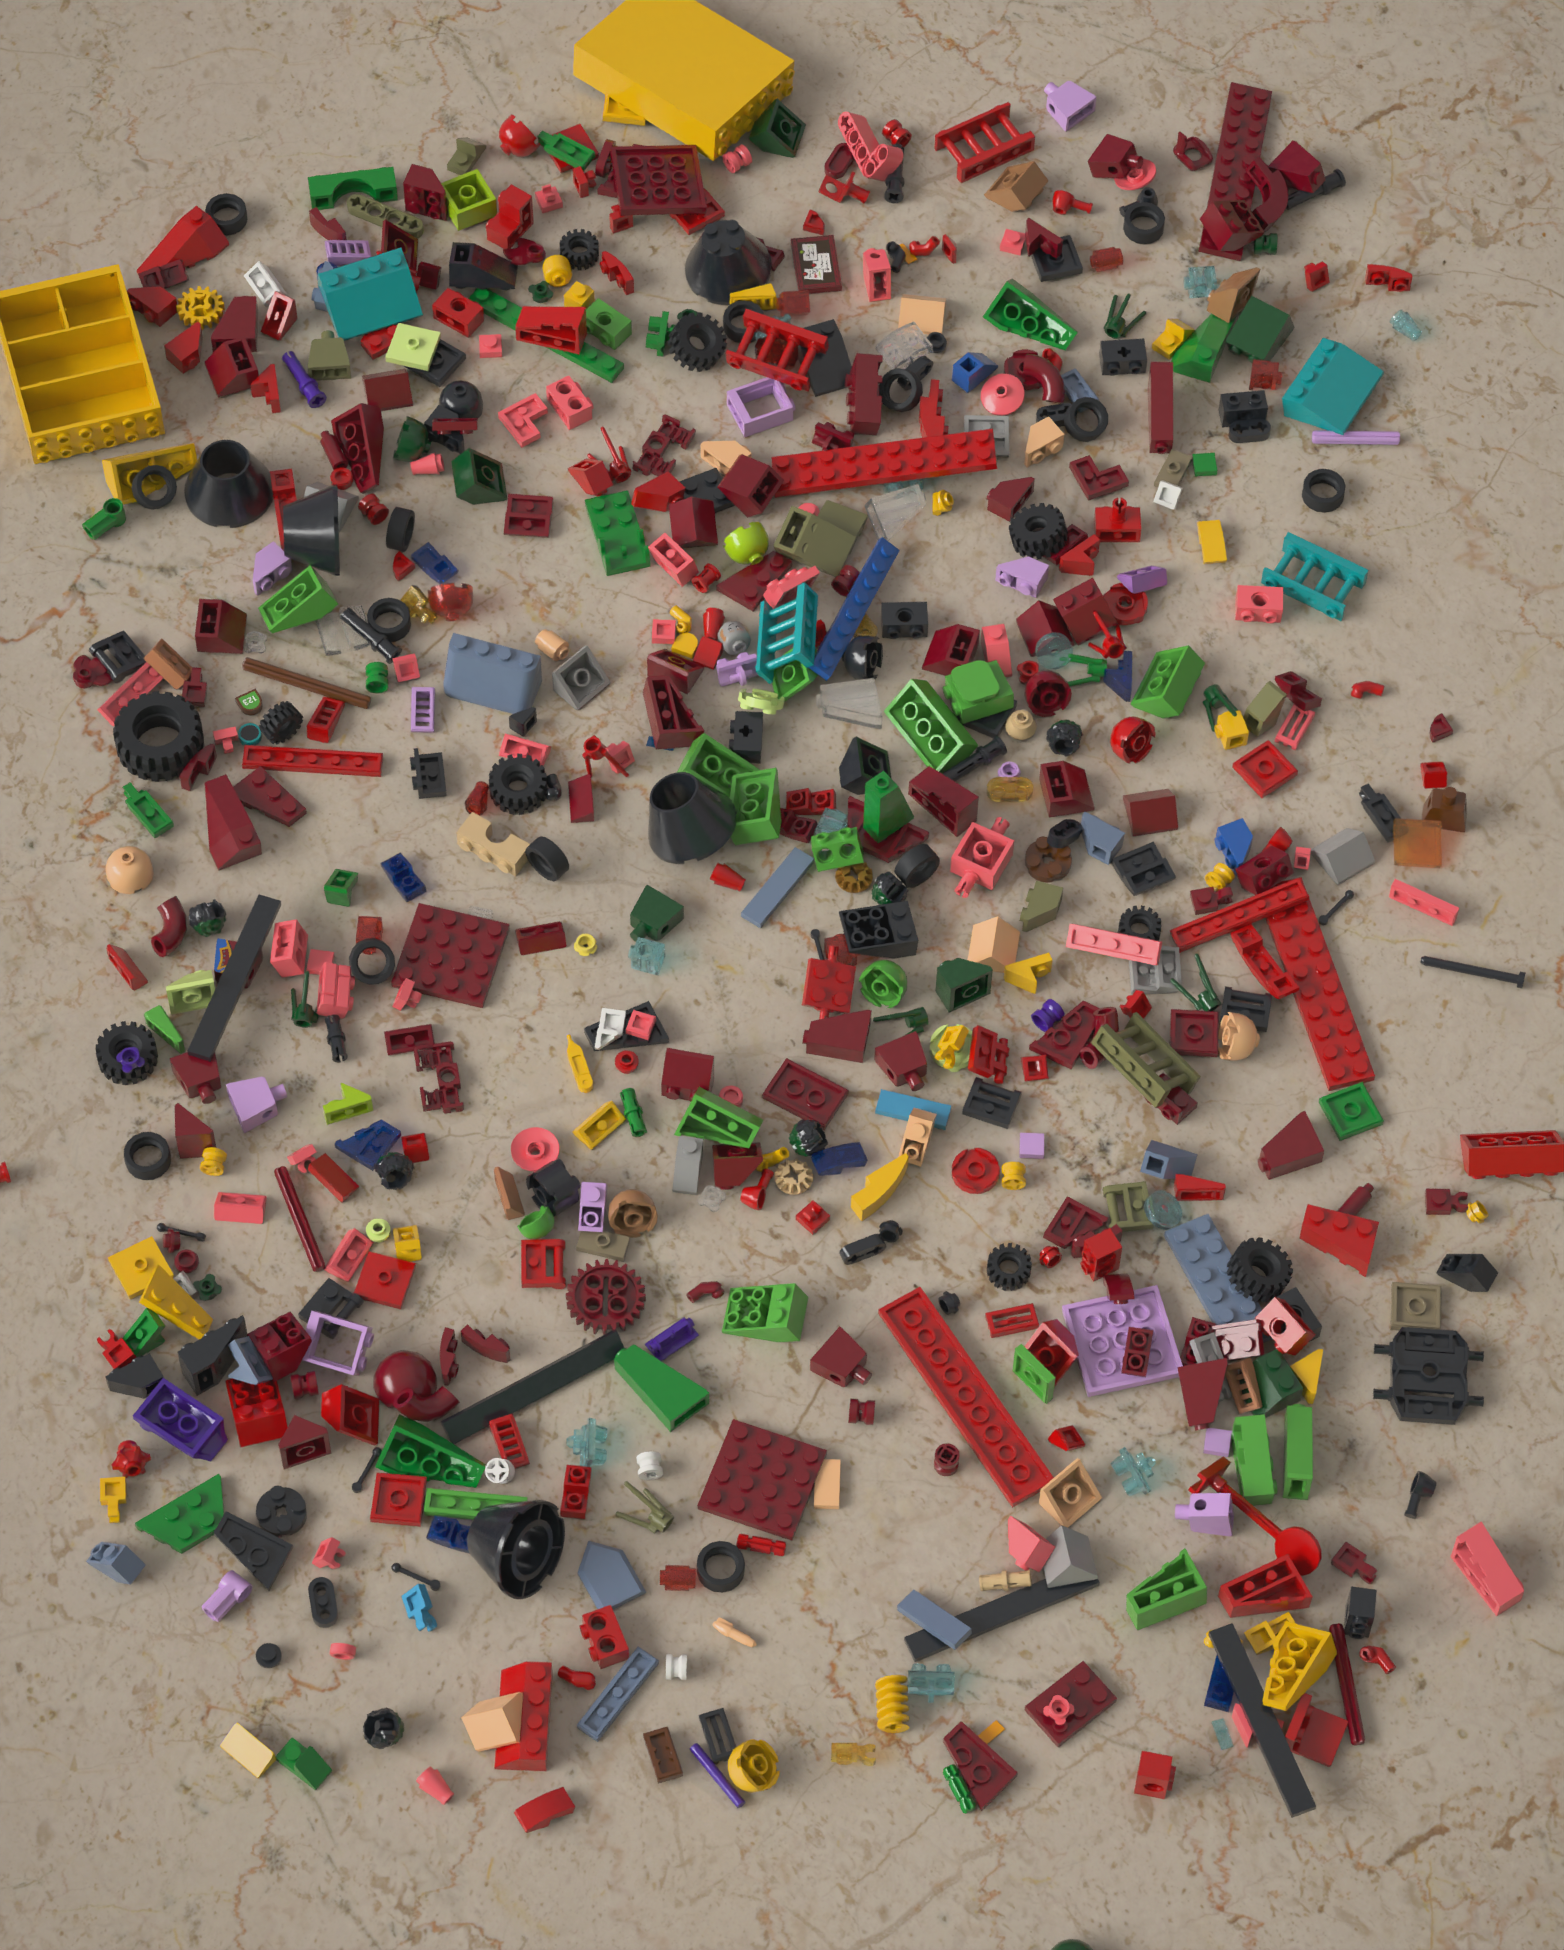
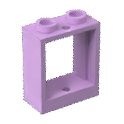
M766 377L727 391V406L744 438L793 421V411L796 408L793 399L788 398L784 383ZM773 394L781 409L751 419L744 403Z
M311 1311L306 1332L311 1337L312 1342L302 1360L347 1374L359 1375L360 1371L363 1372L366 1367L367 1358L365 1353L367 1347L370 1348L373 1343L374 1334L371 1333L373 1327L319 1311ZM324 1321L362 1331L352 1367L314 1356Z

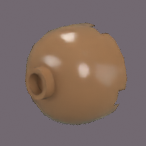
M637 1189L622 1191L612 1199L609 1205L608 1219L610 1226L616 1234L636 1238L641 1236L638 1232H644L645 1230L649 1232L657 1223L658 1214L654 1202L643 1191Z

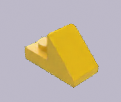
M1167 319L1165 330L1152 343V349L1170 360L1175 351L1195 329L1179 319Z
M1050 953L1006 965L1004 968L1005 982L1035 994L1037 988L1035 977H1043L1051 972L1052 958Z
M417 1225L393 1228L397 1259L409 1262L421 1260Z

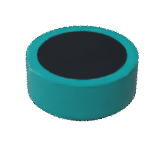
M253 723L241 726L238 731L239 741L244 746L258 745L262 739L259 726Z

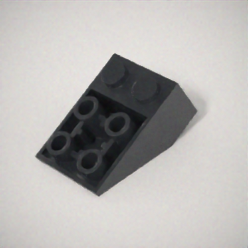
M453 242L449 261V287L459 289L472 287L481 290L495 288L503 291L515 289L518 265L512 264L511 261L475 243Z
M908 901L839 911L849 953L891 959L916 955L919 940Z
M243 1315L237 1319L232 1318L228 1320L224 1326L215 1331L207 1332L196 1342L185 1344L177 1352L182 1374L196 1396L218 1385L235 1361L228 1344L235 1339L247 1337L248 1333Z

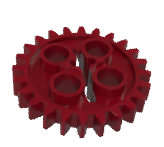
M605 1259L604 1265H600L599 1261L595 1260L594 1267L586 1263V1271L579 1268V1277L571 1276L573 1284H567L568 1293H566L567 1309L571 1310V1318L577 1317L576 1325L584 1322V1330L587 1331L590 1327H593V1334L595 1335L599 1329L605 1335L608 1330H616L618 1327L626 1331V1323L634 1326L633 1317L640 1319V1311L645 1309L643 1302L646 1301V1294H644L645 1285H640L641 1277H635V1269L627 1272L628 1266L626 1263L620 1268L618 1267V1260L613 1265H609L608 1259ZM605 1278L609 1279L607 1316H603ZM591 1284H598V1285H599L597 1288H590V1287H589V1285H591ZM616 1284H622L624 1287L618 1289L614 1288L613 1286ZM590 1306L598 1307L596 1310H589L587 1308ZM615 1306L623 1307V1309L619 1311L613 1310L612 1308H614Z

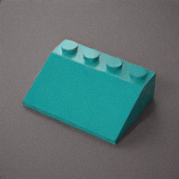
M402 248L318 274V286L337 336L343 338L344 341L423 316Z
M1322 338L1282 397L1284 416L1344 435L1384 375V371L1346 345Z

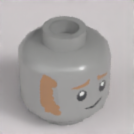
M738 621L723 624L717 636L719 642L723 644L724 651L731 655L743 653L751 642L750 635L745 626Z

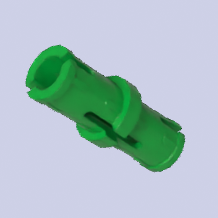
M626 1088L620 1092L625 1109L624 1117L628 1119L632 1136L640 1137L647 1133L642 1117L643 1109L639 1106L634 1088Z

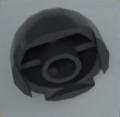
M463 380L453 381L440 394L439 405L458 414V418H479L482 415V395L474 384Z
M858 636L848 644L842 655V661L847 672L855 679L873 682L878 675H873L876 666L881 668L883 660L882 643L877 642L880 639L879 637Z

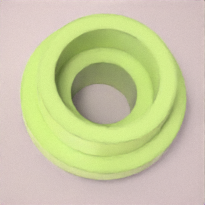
M373 1219L366 1226L368 1238L377 1243L385 1241L391 1232L389 1223L384 1219ZM377 1227H381V1228H382V1230H381V1231H378V1232L375 1231L374 1229L377 1228Z

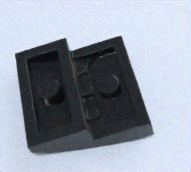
M1154 841L1112 858L1111 861L1120 879L1133 896L1176 879L1166 857L1162 858Z

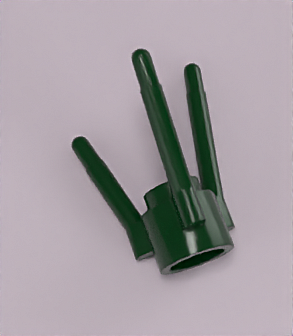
M1129 293L1126 295L1117 316H1114V318L1113 314L1118 296H1113L1107 322L1104 326L1105 333L1113 339H1119L1121 336L1126 337L1128 331L1146 315V311L1141 312L1126 327V321L1121 316L1131 297Z
M1218 684L1211 685L1205 689L1203 695L1206 699L1202 703L1206 708L1211 729L1215 732V721L1211 707L1218 709L1224 705L1233 716H1237L1236 711L1238 709L1232 704Z
M1196 953L1194 957L1200 970L1199 975L1206 989L1198 995L1199 1000L1197 1001L1174 978H1171L1170 982L1194 1004L1197 1011L1201 1009L1203 1011H1213L1221 1006V1002L1213 990L1199 954Z
M308 971L305 972L302 1000L298 1007L296 990L294 988L291 989V1020L296 1026L302 1028L311 1027L313 1023L318 1022L317 1007L314 1011L310 1004H306L310 974Z
M924 1007L908 1012L873 1018L874 1022L905 1018L907 1027L913 1028L907 1034L915 1031L917 1034L924 1032L923 1026L929 1023Z

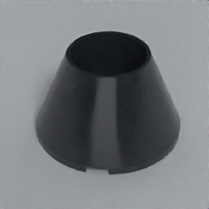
M219 440L208 445L188 475L184 488L185 500L192 514L200 521L214 527L223 525L236 528L254 522L268 510L273 497L271 477L267 467L242 444L233 440ZM223 474H237L230 478H218V476Z
M331 485L283 506L284 556L305 565H311L313 568L331 575L340 576L337 485Z
M676 772L663 777L654 785L649 797L648 840L651 849L658 858L672 864H684V861L695 858L697 861L709 857L723 847L732 836L736 828L735 818L737 810L735 805L727 795L690 773Z
M532 1500L489 1505L476 1515L470 1526L467 1537L470 1555L506 1596L513 1599H526L536 1594L542 1588L540 1584L547 1575L552 1576L560 1560L565 1540L564 1519L559 1517V1508L549 1501Z

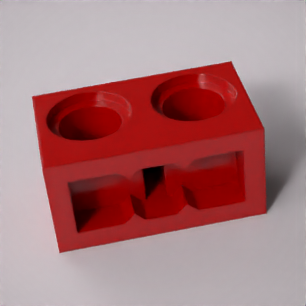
M1111 1228L1084 1240L1080 1265L1085 1275H1090L1093 1282L1102 1278L1103 1275H1109L1119 1270L1122 1246Z
M608 1605L583 1614V1624L579 1625L583 1639H588L591 1647L588 1650L592 1661H597L600 1669L628 1660L629 1648L612 1606ZM595 1624H603L605 1626L601 1630L593 1628ZM605 1646L614 1648L611 1652H604L601 1649Z

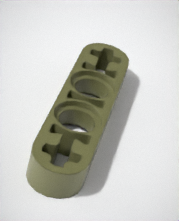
M353 194L347 199L348 212L355 217L380 227L383 226L385 219L389 221L391 218L396 217L400 221L393 223L394 225L415 238H420L423 235V222L415 216L360 194ZM373 210H379L381 211V214L374 216L371 215L370 212Z

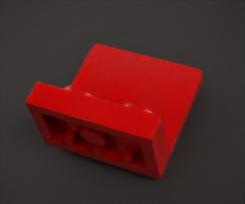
M1304 1693L1299 1700L1285 1735L1291 1752L1330 1767L1348 1721L1310 1705L1312 1695Z

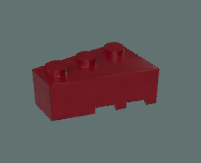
M856 353L850 374H846L845 387L849 389V393L846 395V406H849L847 424L850 425V432L854 434L877 436L880 428L882 396H879V383H882V376L878 375V370L883 362V355Z
M669 675L646 678L643 697L655 749L690 747L693 741L702 735L705 730L694 719V713L685 705L683 696Z
M928 766L909 781L908 794L956 837L966 831L972 822H977L979 796L939 771Z

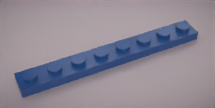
M883 537L877 541L814 656V665L808 667L826 681L833 674L900 551Z

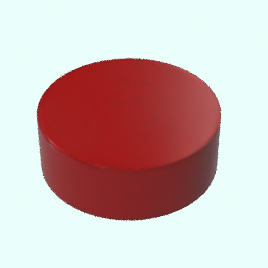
M340 467L332 471L330 475L331 485H337V488L340 490H346L352 486L353 475L349 469Z

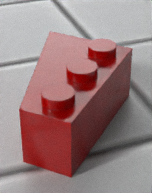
M1288 1554L1221 1585L1218 1593V1598L1230 1618L1309 1608L1313 1598Z

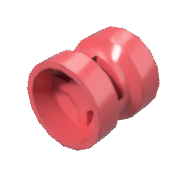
M743 144L735 147L733 152L728 151L722 156L726 168L731 173H736L740 170V167L748 166L752 163V156Z

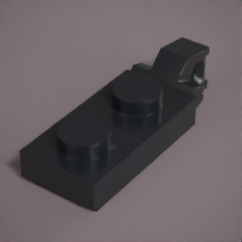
M1369 783L1362 786L1359 792L1362 798L1361 804L1387 843L1408 834V827L1385 794L1375 793Z

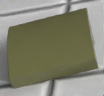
M826 500L817 517L850 533L857 540L869 516Z

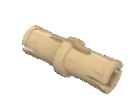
M1005 1570L998 1574L979 1575L980 1590L1003 1589L1004 1591H1009V1588L1032 1586L1030 1570L1020 1572H1008Z

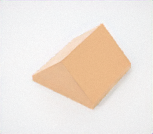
M903 294L901 297L898 331L920 334L939 332L942 334L946 298Z
M1000 917L973 925L968 960L991 966L993 972L1004 973L1006 965L1016 962L1020 931Z
M1077 1458L1041 1489L1039 1504L1060 1525L1068 1528L1100 1501L1102 1497L1081 1460Z
M517 1692L479 1701L461 1717L476 1751L480 1752L520 1742L523 1693Z

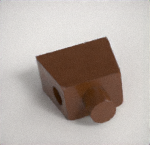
M1454 787L1432 789L1423 805L1421 826L1465 833L1467 819L1466 793L1459 792Z

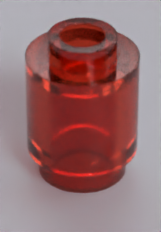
M1109 247L1093 251V255L1090 256L1092 269L1095 268L1097 272L1116 269L1123 265L1121 249Z
M665 1565V1570H660V1585H665V1591H689V1589H696V1568H690V1565Z

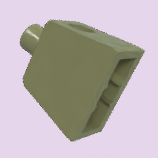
M323 331L321 339H314L311 342L308 360V374L310 378L316 381L351 379L350 361L344 339L341 337L335 338L333 331Z

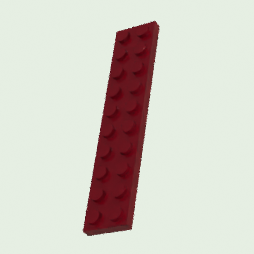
M1231 82L1207 208L1212 201L1245 200L1251 210L1255 183L1245 170L1254 159L1261 156L1272 91ZM1203 225L1198 252L1241 261L1244 246L1236 251H1219Z

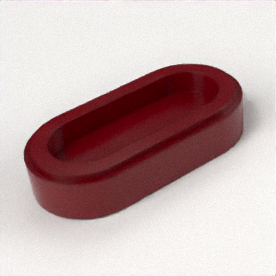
M840 143L834 148L825 162V175L834 179H840L845 175L855 159L847 143Z

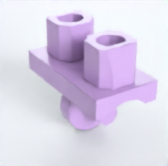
M748 652L740 653L735 660L729 661L726 658L717 660L716 667L720 686L736 682L744 686L747 685L746 679L759 676L755 669L756 654L750 655Z

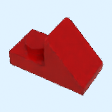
M270 364L251 383V393L254 398L265 396L266 405H271L272 413H280L275 364Z
M1093 534L1061 556L1059 571L1067 574L1094 575L1095 563L1092 559L1099 553L1100 539Z

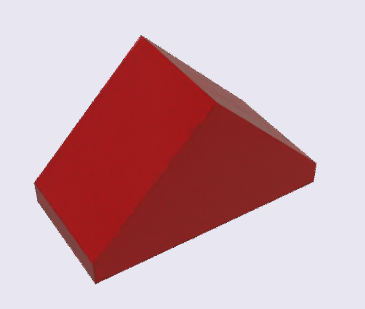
M275 291L260 332L281 340L298 319L295 299Z

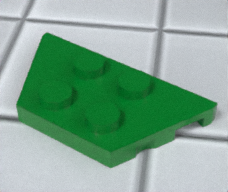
M220 1474L215 1475L135 1522L137 1530L145 1531L154 1536L155 1540L162 1544L170 1545L173 1550L181 1554L213 1536L224 1515L222 1479Z

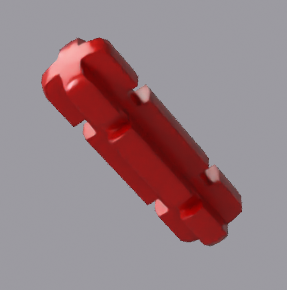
M739 1534L737 1537L736 1546L739 1549L747 1550V1548H750V1551L766 1554L774 1552V1555L784 1556L786 1551V1542L776 1540V1542H772L773 1539L757 1536L750 1538L747 1534Z

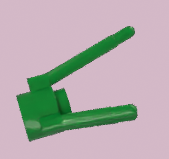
M1075 654L1059 656L1060 660L1087 664V674H1091V677L1069 681V687L1089 682H1100V677H1106L1107 659H1095Z

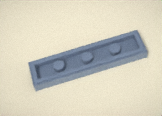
M795 847L741 912V917L761 928L814 864V858Z
M638 1646L578 1722L577 1728L598 1742L657 1667L659 1660Z

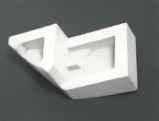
M602 1008L595 1050H600L623 1035L626 1011Z

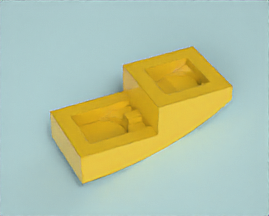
M1220 520L1197 522L1203 564L1226 562L1227 556Z
M1289 1611L1270 1622L1265 1620L1244 1632L1256 1655L1274 1649V1640L1285 1622L1296 1624Z

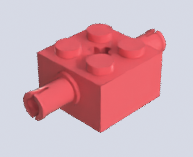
M997 817L991 830L974 822L971 823L951 857L950 872L962 877L955 888L957 895L960 896L964 892L962 897L967 898L975 883L990 890H993L1012 858L1014 850V840L1003 836L1010 826L1006 819L1001 824L1002 817Z

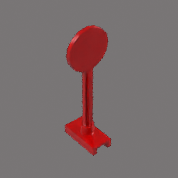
M1223 1456L1199 1472L1197 1476L1201 1480L1190 1486L1189 1492L1192 1494L1202 1493L1211 1487L1217 1493H1231L1232 1503L1275 1538V1554L1277 1559L1288 1554L1300 1576L1311 1574L1319 1567L1322 1553L1315 1536L1303 1527L1292 1526L1281 1530L1227 1484L1228 1482L1222 1477L1231 1463Z

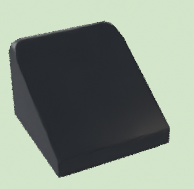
M534 707L509 716L510 729L521 736H525L537 722L536 708Z

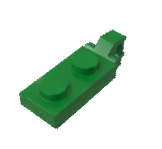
M541 131L537 136L538 143L544 147L546 152L575 168L581 166L583 172L595 158L593 150L560 133L552 136Z
M131 782L122 787L124 789L123 793L127 798L125 803L154 838L159 837L174 827L171 818L146 790L138 792Z

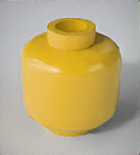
M552 255L545 259L542 267L545 281L553 287H562L568 284L572 279L569 260L562 255Z

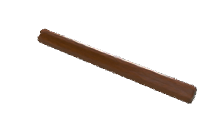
M246 657L242 663V669L332 699L344 701L363 709H368L371 703V697L249 657Z

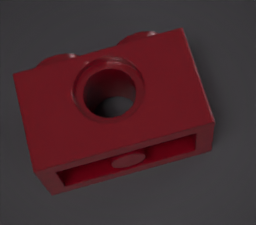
M1272 845L1235 869L1241 888L1254 895L1269 890L1294 873L1288 853Z

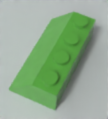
M911 679L884 710V713L925 765L934 768L940 773L946 772L968 758L979 746L927 680Z

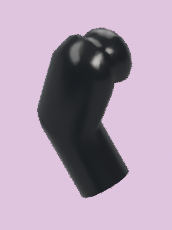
M891 241L886 245V250L893 260L890 265L891 271L898 273L904 263L906 254L900 245Z
M550 774L547 776L549 788L546 789L545 796L548 800L554 799L557 801L561 798L562 788L557 775Z

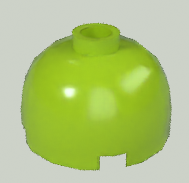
M760 522L749 523L751 527L746 529L741 526L725 538L724 542L726 545H723V548L733 561L738 564L755 565L763 560V556L769 547V538Z

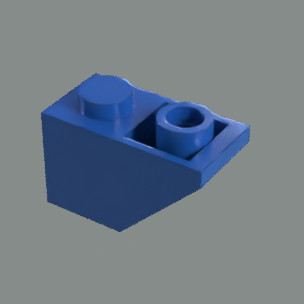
M968 352L953 364L952 381L969 393L998 368V365L983 353Z
M1243 818L1218 827L1216 838L1214 839L1217 849L1219 851L1222 850L1225 855L1227 866L1233 869L1236 876L1235 869L1246 862L1253 840V835Z

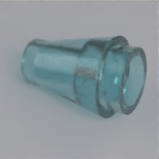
M1402 309L1390 320L1393 329L1407 336L1413 342L1422 334V331L1409 313L1404 312Z

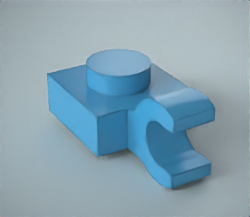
M417 1584L401 1596L408 1618L416 1620V1627L419 1631L427 1627L428 1632H431L437 1627L435 1618L428 1612L433 1606L425 1584Z

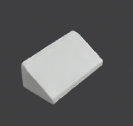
M260 261L244 275L265 306L270 305L275 291L287 296V293L270 269Z

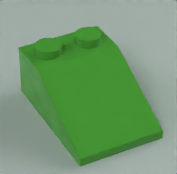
M309 565L258 607L269 631L273 634L321 619L326 614L332 612L334 607L338 605V602L327 582Z
M703 733L693 741L677 772L690 773L730 798L733 775L759 771L760 769Z
M777 768L733 775L730 799L737 810L735 818L736 828L731 836L734 844L741 845L779 838L781 810Z

